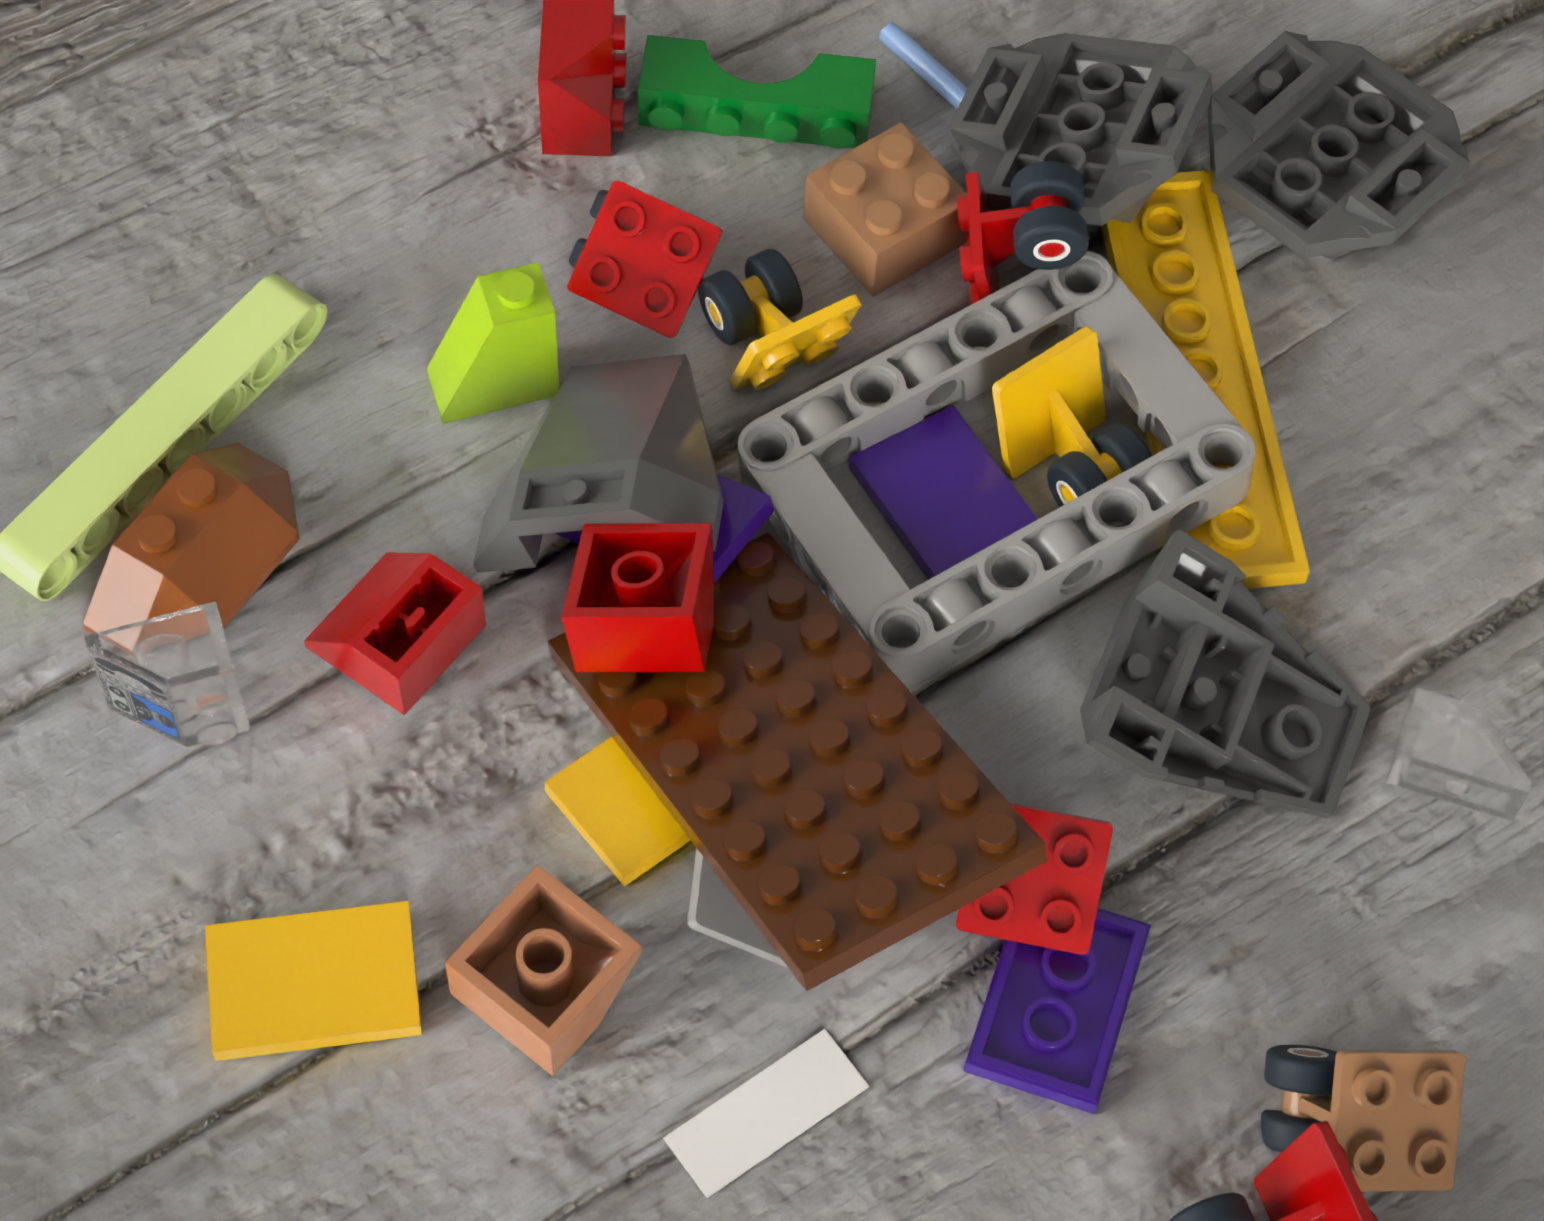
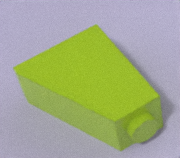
M539 262L480 275L476 278L427 366V376L442 424L552 398L560 387L556 316Z

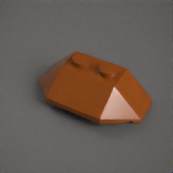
M240 443L191 453L112 544L83 621L84 629L134 660L153 655L154 650L180 646L223 632L300 539L288 471Z

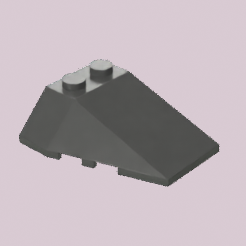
M1178 529L1168 539L1121 608L1080 708L1087 744L1144 777L1328 818L1334 815L1371 707L1316 649L1308 653L1284 628L1283 625L1287 622L1284 615L1274 605L1266 609L1241 582L1246 577L1245 574L1231 560Z

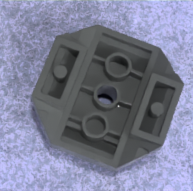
M1284 31L1211 95L1207 110L1211 191L1303 259L1316 256L1334 259L1355 250L1393 244L1465 176L1470 163L1466 149L1462 147L1460 131L1453 110L1362 46L1337 41H1308L1307 35Z
M1063 33L1037 38L1016 48L1011 44L991 47L987 49L948 126L951 145L968 173L979 172L989 210L1012 209L1010 186L1013 177L1021 169L1038 162L1056 161L1074 167L1083 178L1085 201L1079 214L1085 219L1086 224L1103 226L1110 220L1131 223L1154 190L1177 173L1213 93L1211 74L1201 66L1197 67L1185 53L1174 45Z

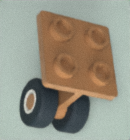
M1306 1045L1273 1046L1266 1052L1264 1078L1271 1086L1284 1090L1282 1111L1264 1110L1261 1113L1263 1143L1272 1150L1283 1152L1313 1123L1328 1121L1338 1143L1345 1149L1349 1157L1352 1173L1361 1192L1450 1190L1454 1185L1466 1061L1465 1055L1455 1050H1339L1336 1052L1330 1049Z

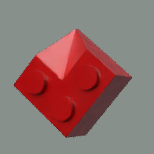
M543 0L538 67L542 154L611 156L613 133H624V98H615V88H626L627 53H616V50H625L626 15L615 14V0Z
M711 523L584 524L561 616L576 672H705L714 626L713 529Z

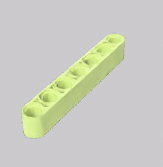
M272 273L259 281L1 532L0 572L40 601H48L61 593L138 516L191 453L204 451L317 338L327 318L325 304L279 274Z

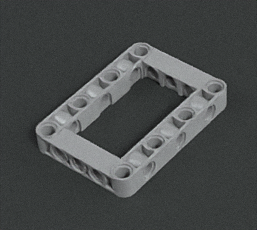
M1086 251L1079 261L1070 266L1053 270L1037 269L753 420L740 433L737 447L742 483L747 487L771 496L774 511L767 520L810 580L906 687L924 681L1163 547L1171 535L1178 529L1188 533L1236 506L1246 498L1250 489L1255 460V444L1250 434L1237 422L1116 274L1109 262L1101 255L1091 251ZM1088 326L1094 330L1098 337L1103 382L1109 390L1114 387L1118 390L1137 414V425L1144 433L1150 431L1164 450L910 590L826 474V471L848 460L850 456L923 421L924 418L961 398L964 402H967L984 393L1008 373L1021 367L1081 328ZM976 346H984V347H986V348H984V349H975V348H973V347H976ZM873 401L883 402V404L880 405H870L867 403ZM769 457L779 458V460L774 462L761 461ZM1212 464H1225L1230 466V468H1218ZM1120 521L1127 524V526L1112 527L1106 523ZM1004 580H1015L1021 582L1022 585L1004 587L998 583ZM896 640H909L914 643L912 646L904 649L889 646L891 642Z

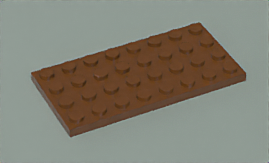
M769 533L748 542L713 585L714 626L705 672H576L566 633L564 632L547 641L553 661L806 991L1047 861L1046 844Z

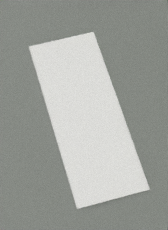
M823 1029L663 1137V1139L705 1197L709 1198L870 1086L826 1029Z

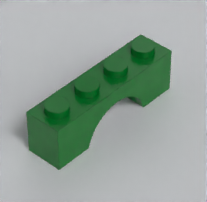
M647 35L638 85V125L656 127L662 130L677 129L713 133L725 137L742 136L769 139L779 143L797 142L825 145L835 149H854L868 141L876 59L819 53L809 67L790 79L774 83H754L736 78L722 70L710 56L705 41Z

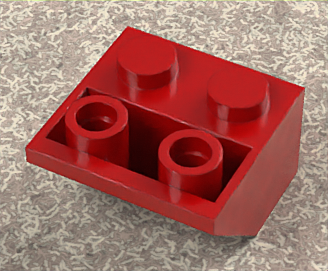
M386 552L304 640V644L307 649L405 715L486 626L482 587L432 553Z

